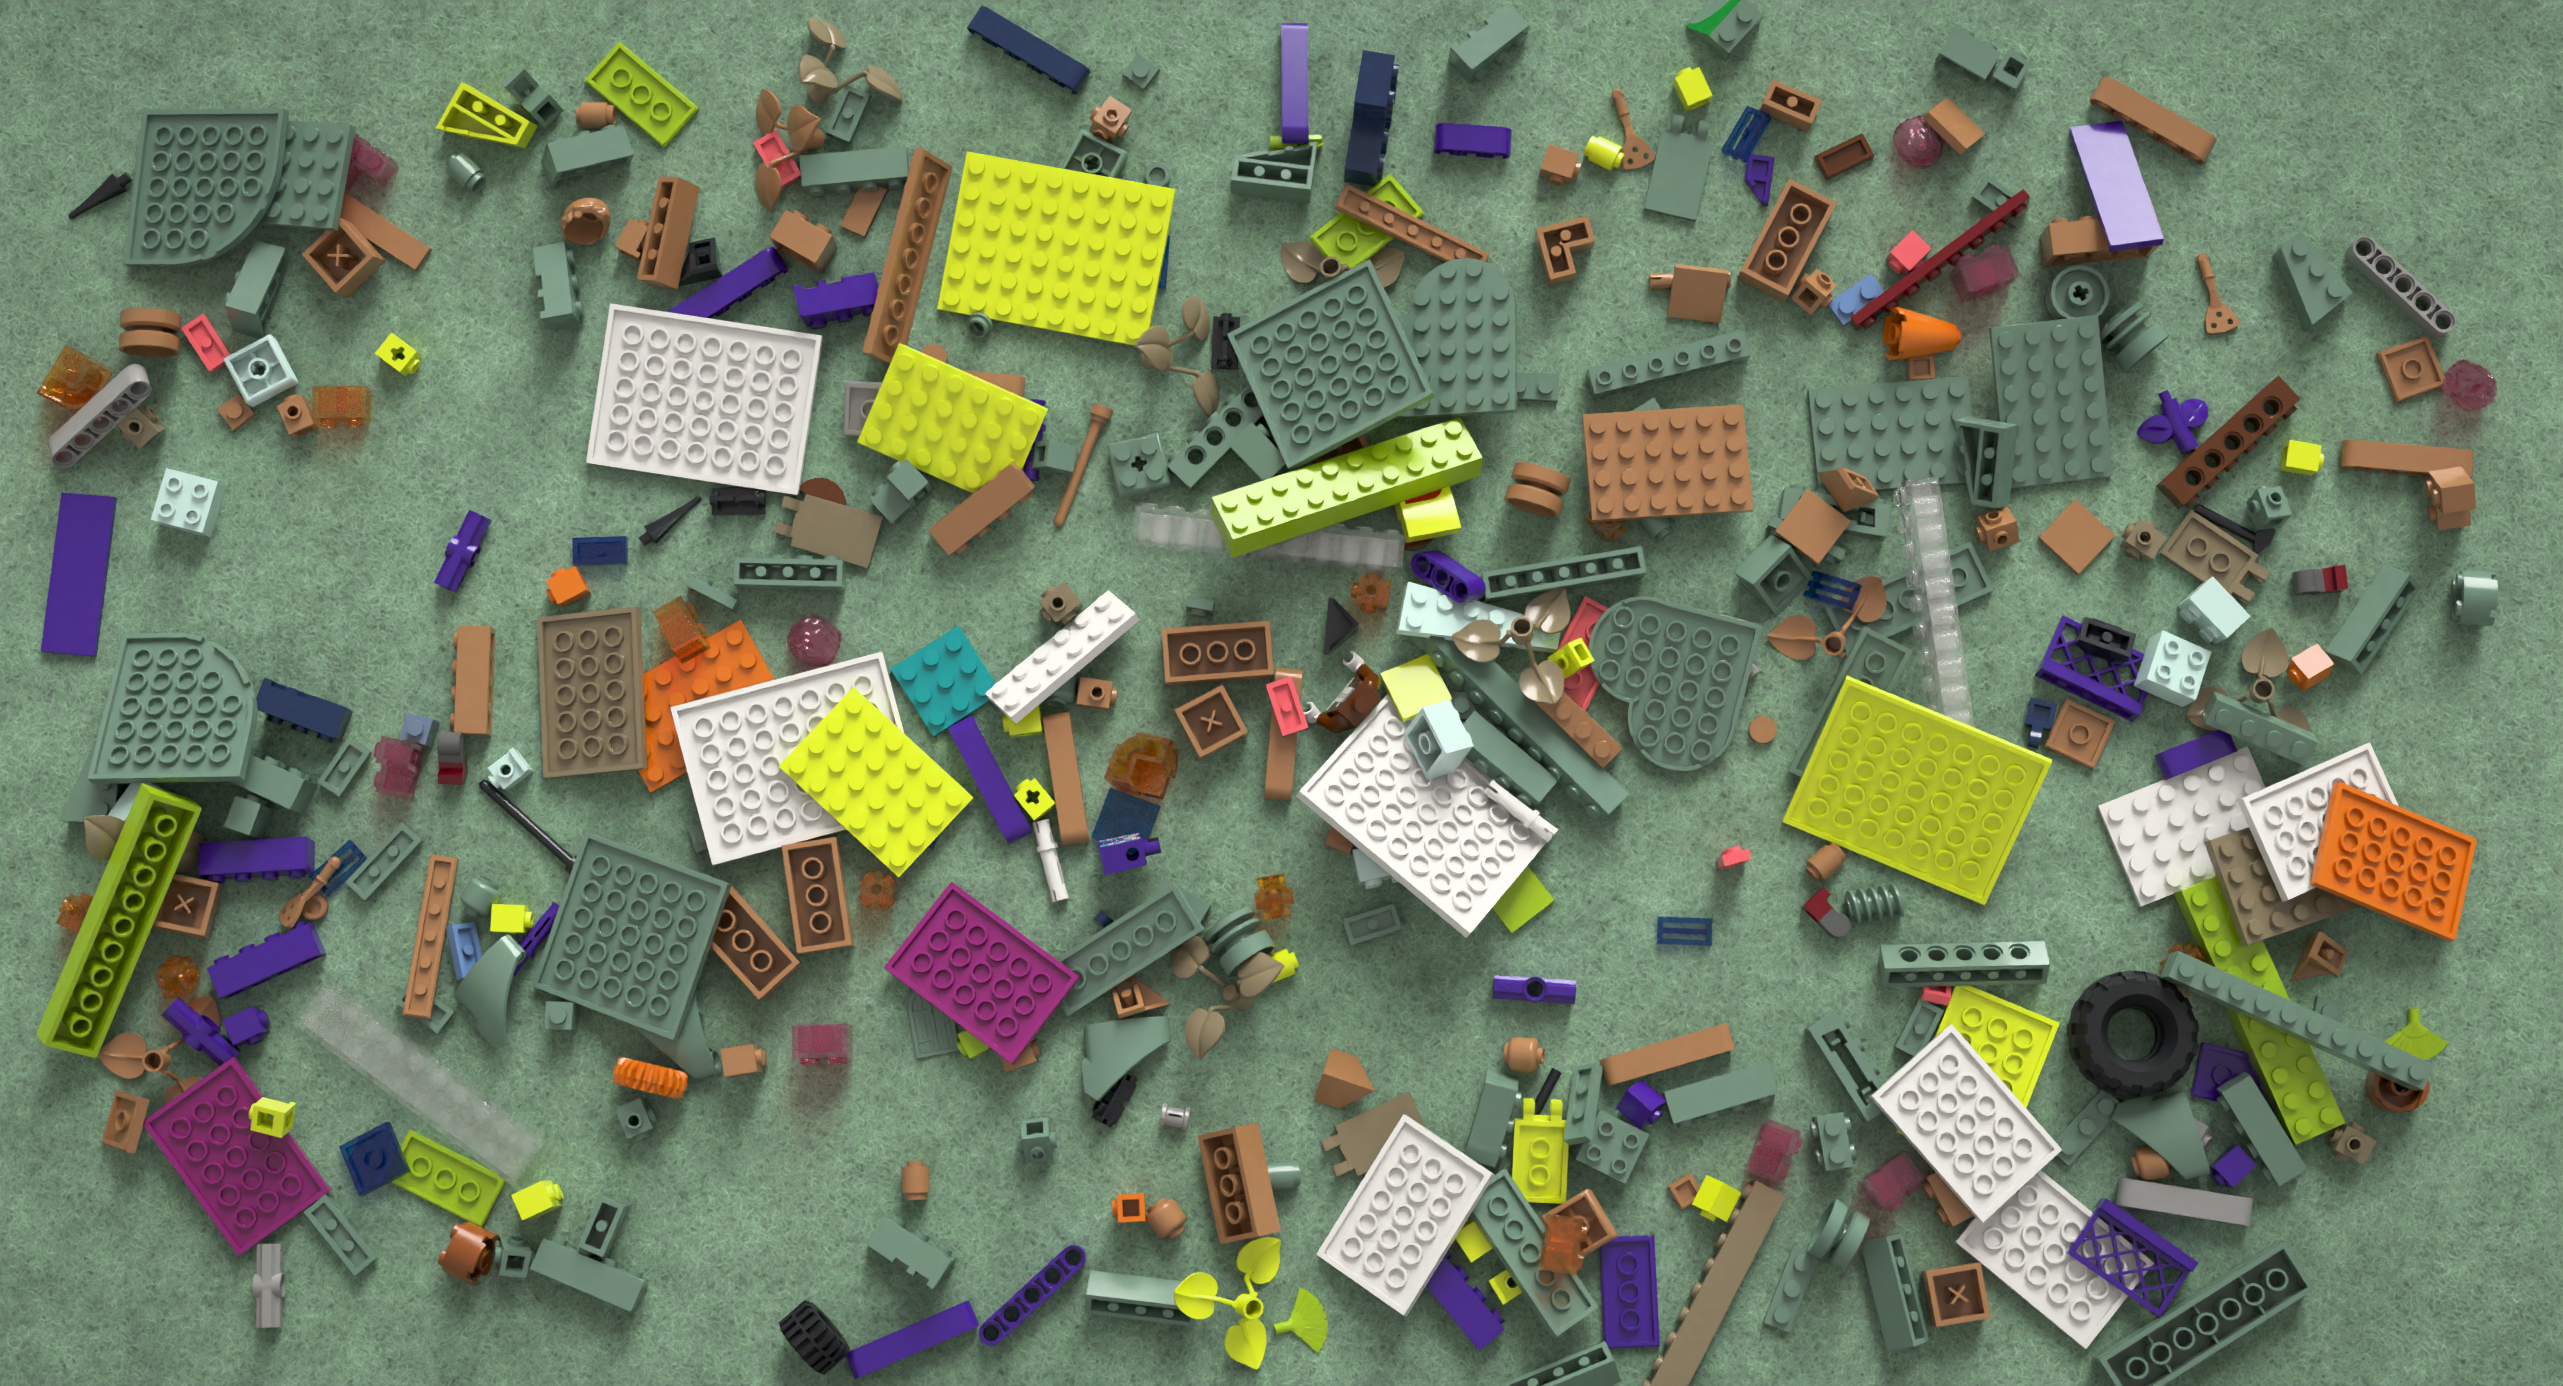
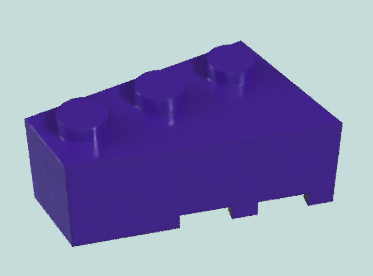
M874 272L842 277L841 281L826 284V280L817 281V287L802 289L801 284L793 285L800 317L806 327H811L813 330L822 329L827 326V322L835 320L838 323L849 322L853 320V316L863 314L865 317L871 316L879 287Z

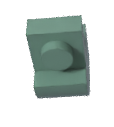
M521 65L515 68L501 82L512 98L544 129L563 111L557 102L537 84Z

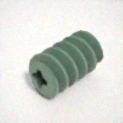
M1890 884L1888 891L1883 885L1878 886L1877 893L1873 887H1869L1866 894L1862 889H1857L1856 895L1851 890L1845 893L1846 915L1850 922L1851 917H1855L1857 923H1861L1862 915L1866 916L1868 922H1872L1874 913H1876L1879 920H1883L1884 912H1887L1890 919H1893L1895 910H1898L1900 916L1904 917L1902 893L1895 884Z

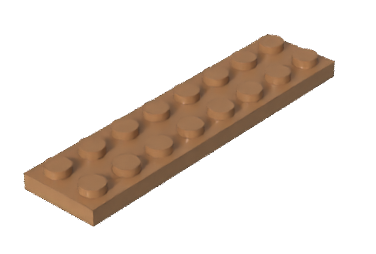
M915 148L910 162V169L904 186L900 208L897 212V220L893 235L891 236L887 259L884 263L880 286L877 290V298L871 314L868 333L864 340L863 353L887 366H890L898 344L901 343L906 346L908 344L953 168L921 148Z

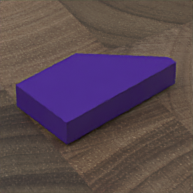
M1748 153L1744 181L1762 205L1768 206L1775 157Z

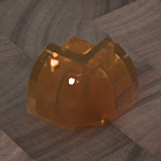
M66 344L55 364L46 375L37 394L61 407L70 410L81 409L108 384L114 371L97 359L89 357Z
M1136 733V736L1127 738L1120 745L1117 744L1104 778L1115 788L1138 797L1145 795L1163 800L1170 778H1175L1178 766L1177 747L1169 738L1147 733Z

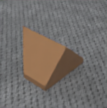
M1842 466L1837 470L1816 472L1843 512L1875 501L1880 497L1866 476Z
M2322 932L2309 934L2289 982L2328 974L2338 976L2349 951Z
M1135 974L1111 989L1120 1020L1171 1004L1136 978Z
M1331 1048L1314 1100L1341 1109L1375 1090L1358 1057Z

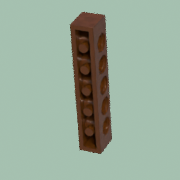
M2278 375L2156 486L2177 509L2181 508L2184 504L2189 508L2200 498L2197 493L2203 487L2209 490L2220 480L2216 476L2223 469L2226 472L2230 471L2239 462L2236 459L2238 455L2242 452L2247 455L2258 445L2255 440L2263 434L2267 437L2278 427L2275 422L2281 416L2286 420L2297 410L2294 405L2300 400V397ZM2264 404H2269L2273 407V415H2269L2264 411ZM2245 421H2249L2254 425V433L2246 431L2244 428ZM2225 439H2230L2234 442L2235 450L2226 448L2224 444ZM2206 456L2212 457L2215 460V468H2210L2206 465ZM2186 474H2191L2196 478V486H2191L2186 482Z

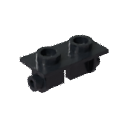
M1231 313L1213 316L1211 369L1238 370V357L1227 334L1240 328V317H1232Z
M712 488V494L709 497L710 505H712V515L766 514V490L754 488Z
M1128 1074L1119 1079L1100 1101L1096 1100L1092 1109L1094 1112L1092 1118L1110 1128L1113 1124H1117L1125 1109L1124 1106L1117 1102L1119 1098L1126 1102L1129 1101L1137 1087L1135 1085L1137 1079Z

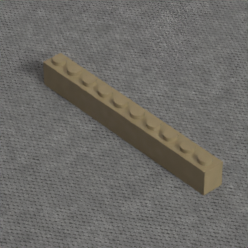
M1753 1181L1751 1185L1748 1183L1745 1185L1740 1195V1198L1743 1199L1739 1209L1734 1207L1727 1221L1731 1224L1726 1234L1721 1232L1714 1247L1718 1248L1714 1258L1710 1256L1707 1258L1702 1268V1272L1705 1275L1701 1283L1698 1281L1694 1283L1689 1293V1296L1692 1297L1689 1306L1681 1308L1676 1318L1680 1322L1676 1331L1670 1330L1663 1343L1667 1347L1663 1356L1657 1355L1650 1369L1654 1371L1650 1381L1644 1380L1641 1386L1689 1385L1786 1196L1758 1181Z

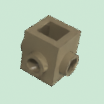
M145 404L135 408L117 424L121 429V435L128 442H133L138 449L147 446L166 429L159 421L158 413Z
M2138 520L2134 525L2129 523L2121 534L2124 540L2120 546L2125 549L2124 553L2134 560L2141 559L2145 563H2149L2154 559L2167 537L2157 531L2158 527L2152 522Z
M1064 581L1057 588L1051 586L1042 593L1041 597L1043 599L1039 601L1042 609L1039 612L1048 623L1054 621L1057 626L1061 623L1066 625L1077 616L1075 612L1083 605ZM1057 603H1063L1062 607L1055 608V605Z
M2351 1121L2349 1126L2342 1124L2330 1131L2327 1146L2334 1149L2333 1155L2348 1163L2351 1158L2364 1165L2377 1140L2365 1135L2366 1129Z

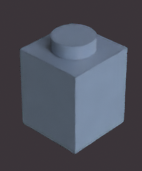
M407 712L399 738L406 742L432 748L440 723L434 719Z

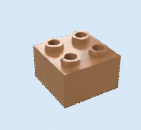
M785 210L769 236L776 250L822 275L838 249L834 241L835 238L830 235L832 231L819 223L817 226L807 222L808 217L796 210L794 213Z
M342 218L339 220L338 231L326 230L302 254L335 293L347 298L386 262L355 225Z
M1223 685L1175 709V714L1200 761L1248 736V731Z
M174 874L152 927L159 931L209 941L223 888L219 883Z
M1980 1262L1921 1271L1931 1326L1941 1327L1991 1318Z

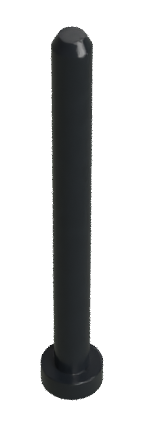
M483 779L479 783L480 789L566 865L565 870L571 874L577 856H571L488 780Z

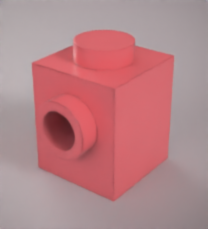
M1912 230L1889 253L1887 259L1890 262L1888 264L1897 274L1902 272L1906 276L1925 262L1923 259L1932 248Z

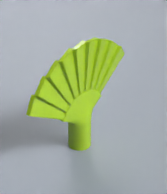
M2408 1008V1024L2384 1041L2423 1060L2436 1056L2448 1044L2447 1041L2421 1025L2419 1008Z
M1299 1287L1289 1319L1273 1324L1276 1335L1292 1331L1318 1353L1323 1347L1328 1329H1326L1328 1327V1320H1325L1327 1317L1326 1312L1323 1311L1322 1304H1319L1320 1301L1312 1293Z

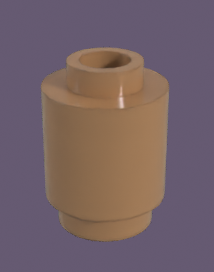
M582 102L581 107L576 108V122L581 124L582 129H601L608 125H616L615 105H609L608 102Z
M1831 843L1829 846L1824 845L1806 860L1807 868L1805 870L1814 881L1819 879L1824 882L1843 866V862L1847 858L1837 844Z
M907 1161V1167H901L902 1194L905 1193V1200L927 1199V1192H930L929 1166H923V1161Z

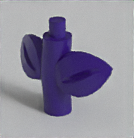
M2168 390L2159 393L2158 396L2162 402L2159 407L2162 415L2155 414L2145 420L2138 428L2137 435L2143 440L2154 444H2163L2173 438L2181 454L2198 447L2199 444L2190 429L2201 427L2206 422L2208 407L2205 401L2188 399L2179 405L2177 398L2172 399Z

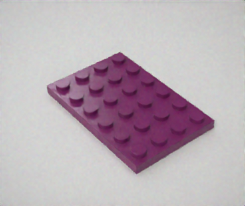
M953 882L947 886L884 967L885 970L1011 1065L1016 1063L1081 979L1077 974Z
M232 1057L146 1118L143 1125L230 1246L240 1256L327 1194L331 1189L290 1132L279 1138L250 1130L251 1119H249V1112L251 1106L264 1096L236 1057Z

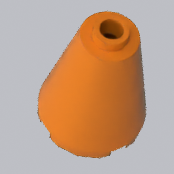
M1901 307L1891 308L1889 311L1893 312L1892 315L1886 316L1884 321L1883 346L1888 343L1889 353H1885V356L1891 361L1952 351L1956 345H1959L1961 340L1960 330L1957 329L1955 324Z

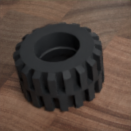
M804 1300L779 1322L781 1332L789 1344L813 1370L825 1375L850 1353L849 1345L843 1335L812 1302Z

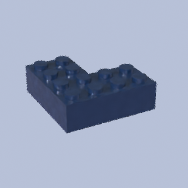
M1367 50L1362 52L1354 100L1353 122L1345 163L1344 182L1374 187L1377 179L1382 180L1385 157H1381V154L1386 155L1389 131H1385V128L1390 129L1393 103H1395L1399 65L1394 64L1395 55Z

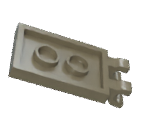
M805 494L804 501L784 496L781 506L795 510L796 514L792 526L776 522L774 532L792 537L790 546L824 556L840 557V560L869 569L884 517Z
M2192 510L2189 511L2159 553L2200 583L2214 577L2230 595L2232 594L2245 606L2255 595L2253 591L2243 586L2249 575L2262 584L2270 574L2269 570L2255 562L2259 556L2258 554Z
M1410 1092L1404 1093L1334 1126L1338 1134L1321 1141L1325 1152L1339 1146L1346 1161L1332 1167L1336 1177L1352 1169L1355 1170L1357 1176L1368 1172L1403 1114L1425 1127Z

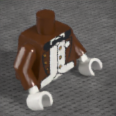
M1350 651L1353 659L1350 662L1343 659V664L1357 674L1325 712L1321 713L1313 702H1307L1306 704L1311 708L1308 712H1303L1307 722H1316L1333 733H1341L1342 731L1358 727L1380 701L1381 697L1377 693L1381 685L1379 676L1364 664V660L1353 651Z

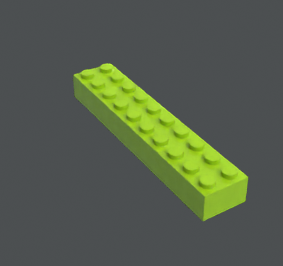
M1458 417L1214 496L1211 502V518L1233 558L1479 477L1483 457L1462 419Z
M141 783L36 1032L45 1046L97 1058L202 810L192 798Z
M2216 874L2174 892V896L2205 963L2290 1000L2264 941L2260 940L2246 946H2241ZM2225 1007L2242 1047L2250 1058L2251 1066L2262 1084L2261 1088L2293 1145L2345 1124L2311 1045Z

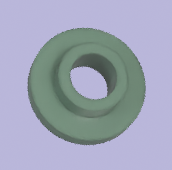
M973 313L967 320V331L974 338H985L993 330L991 319L983 313Z

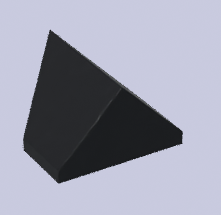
M715 237L690 242L689 253L682 267L678 287L722 277L723 273Z
M1329 598L1324 655H1330L1358 632L1359 623L1334 598Z

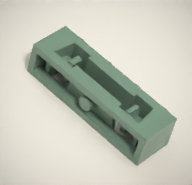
M1792 484L1789 488H1784L1778 518L1782 520L1786 518L1805 493L1806 487ZM1817 489L1816 492H1813L1837 511H1842L1828 490ZM1876 499L1846 511L1849 513L1862 512L1858 516V523L1855 520H1850L1851 522L1842 534L1884 541L1888 534L1892 505L1885 504V500Z
M1833 1011L1805 1028V1031L1862 1121L1868 1122L1883 1112L1870 1098L1873 1094L1870 1086H1866L1858 1091L1866 1104L1863 1103L1856 1091L1859 1089L1836 1051L1829 1049V1047H1833L1841 1042L1835 1035L1834 1030L1837 1031L1844 1042L1841 1045L1865 1083H1870L1874 1091L1882 1086L1877 1077L1880 1072L1872 1060L1867 1061L1862 1052L1865 1051V1048L1857 1037L1853 1038L1847 1030L1850 1025L1842 1013L1838 1015L1836 1011ZM1822 1035H1823V1036L1825 1037V1039L1827 1040L1829 1047L1827 1046V1044L1825 1043L1824 1039L1822 1038Z

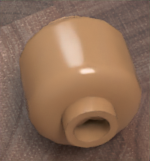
M1513 1037L1509 1043H1505L1504 1064L1508 1065L1512 1072L1534 1073L1537 1071L1539 1064H1544L1545 1049L1540 1048L1536 1038Z
M2148 1145L2136 1148L2135 1156H2131L2137 1178L2142 1177L2144 1181L2151 1182L2167 1178L2170 1175L2169 1167L2171 1165Z
M1163 1197L1146 1210L1149 1213L1146 1217V1222L1158 1238L1163 1239L1169 1236L1171 1239H1174L1185 1230L1182 1225L1186 1222L1187 1216L1174 1199L1166 1200Z

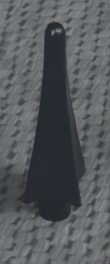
M127 172L119 177L112 173L94 193L69 213L68 217L74 219L83 212L127 192L125 186L132 181V178Z
M697 496L675 511L645 525L646 532L638 538L644 546L651 541L657 544L684 515L701 501V497Z

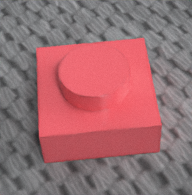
M1951 986L1922 987L1921 1000L1934 1004L1949 1005Z

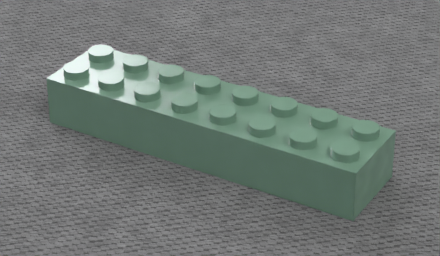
M2275 1241L2164 1311L2161 1317L2153 1318L2092 1358L2110 1386H2163L2315 1290V1287L2285 1241Z

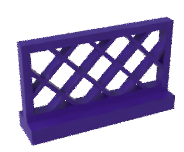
M2062 616L2042 662L2036 670L2035 676L2133 722L2140 716L2148 692L2138 688L2140 696L2138 700H2134L2128 697L2124 687L2135 684L2138 672L2134 664L2141 662L2144 654L2132 649L2131 656L2136 658L2135 660H2132L2130 657L2127 662L2116 666L2114 662L2107 661L2110 668L2097 671L2092 659L2096 656L2084 652L2085 656L2073 660L2068 646L2076 644L2077 639L2066 642L2062 630L2064 625L2075 629L2078 637L2081 624L2066 616ZM2062 648L2068 662L2059 664L2051 660L2050 657L2053 651ZM2087 660L2092 674L2084 676L2078 673L2076 663ZM2129 666L2134 680L2122 683L2117 670ZM2112 672L2117 685L2110 688L2103 685L2100 675Z
M2100 1198L2095 1206L2096 1209L2066 1253L2151 1313L2161 1317L2189 1273L2194 1271L2199 1262L2107 1198ZM2099 1216L2108 1222L2110 1234L2095 1236L2093 1224ZM2114 1227H2116L2117 1229H2119L2121 1232H2116V1233H2115V1232H2114ZM2090 1230L2091 1237L2085 1238V1236ZM2126 1234L2131 1238L2133 1250L2118 1252L2115 1236ZM2111 1237L2114 1253L2099 1255L2096 1239ZM2092 1240L2095 1256L2084 1258L2075 1252L2081 1242ZM2137 1243H2139L2140 1245H2142L2144 1248H2139V1249H2138V1248H2137ZM2149 1250L2154 1254L2156 1266L2142 1268L2138 1252ZM2134 1253L2137 1269L2122 1271L2119 1255ZM2115 1256L2118 1272L2107 1274L2102 1271L2100 1259ZM2160 1259H2162L2163 1261H2165V1262L2168 1263V1264H2162V1265H2161ZM2091 1260H2096V1265H2097V1266H2095L2094 1264H2092V1263L2089 1262V1261H2091ZM2172 1266L2181 1272L2174 1283H2164L2162 1268ZM2157 1269L2160 1285L2145 1287L2142 1271ZM2138 1272L2141 1288L2130 1290L2125 1287L2123 1275ZM2114 1276H2119V1281H2120V1282H2118L2117 1280H2115V1279L2112 1278V1277H2114ZM2166 1287H2171L2168 1293H2166ZM2161 1288L2163 1300L2158 1308H2155L2148 1302L2146 1291ZM2142 1292L2143 1298L2135 1293Z

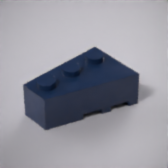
M265 677L256 697L257 710L267 714L266 720L282 725L284 720L293 724L291 729L307 734L308 730L317 732L316 738L332 743L333 739L342 741L353 713L352 710L298 691L295 688L284 686Z

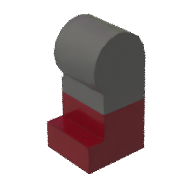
M2345 564L2292 573L2295 595L2337 593L2348 589Z
M439 732L437 738L438 784L463 785L468 774L464 735L462 732Z
M1822 887L1801 908L1830 937H1844L1851 929V922L1846 915L1838 913L1826 901L1831 894Z

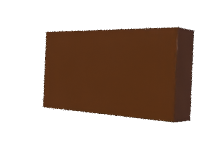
M1862 133L1816 155L1814 158L1827 181L1873 159L1874 154Z

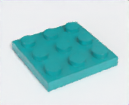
M959 625L890 669L934 737L989 703L990 700L985 693L996 684Z

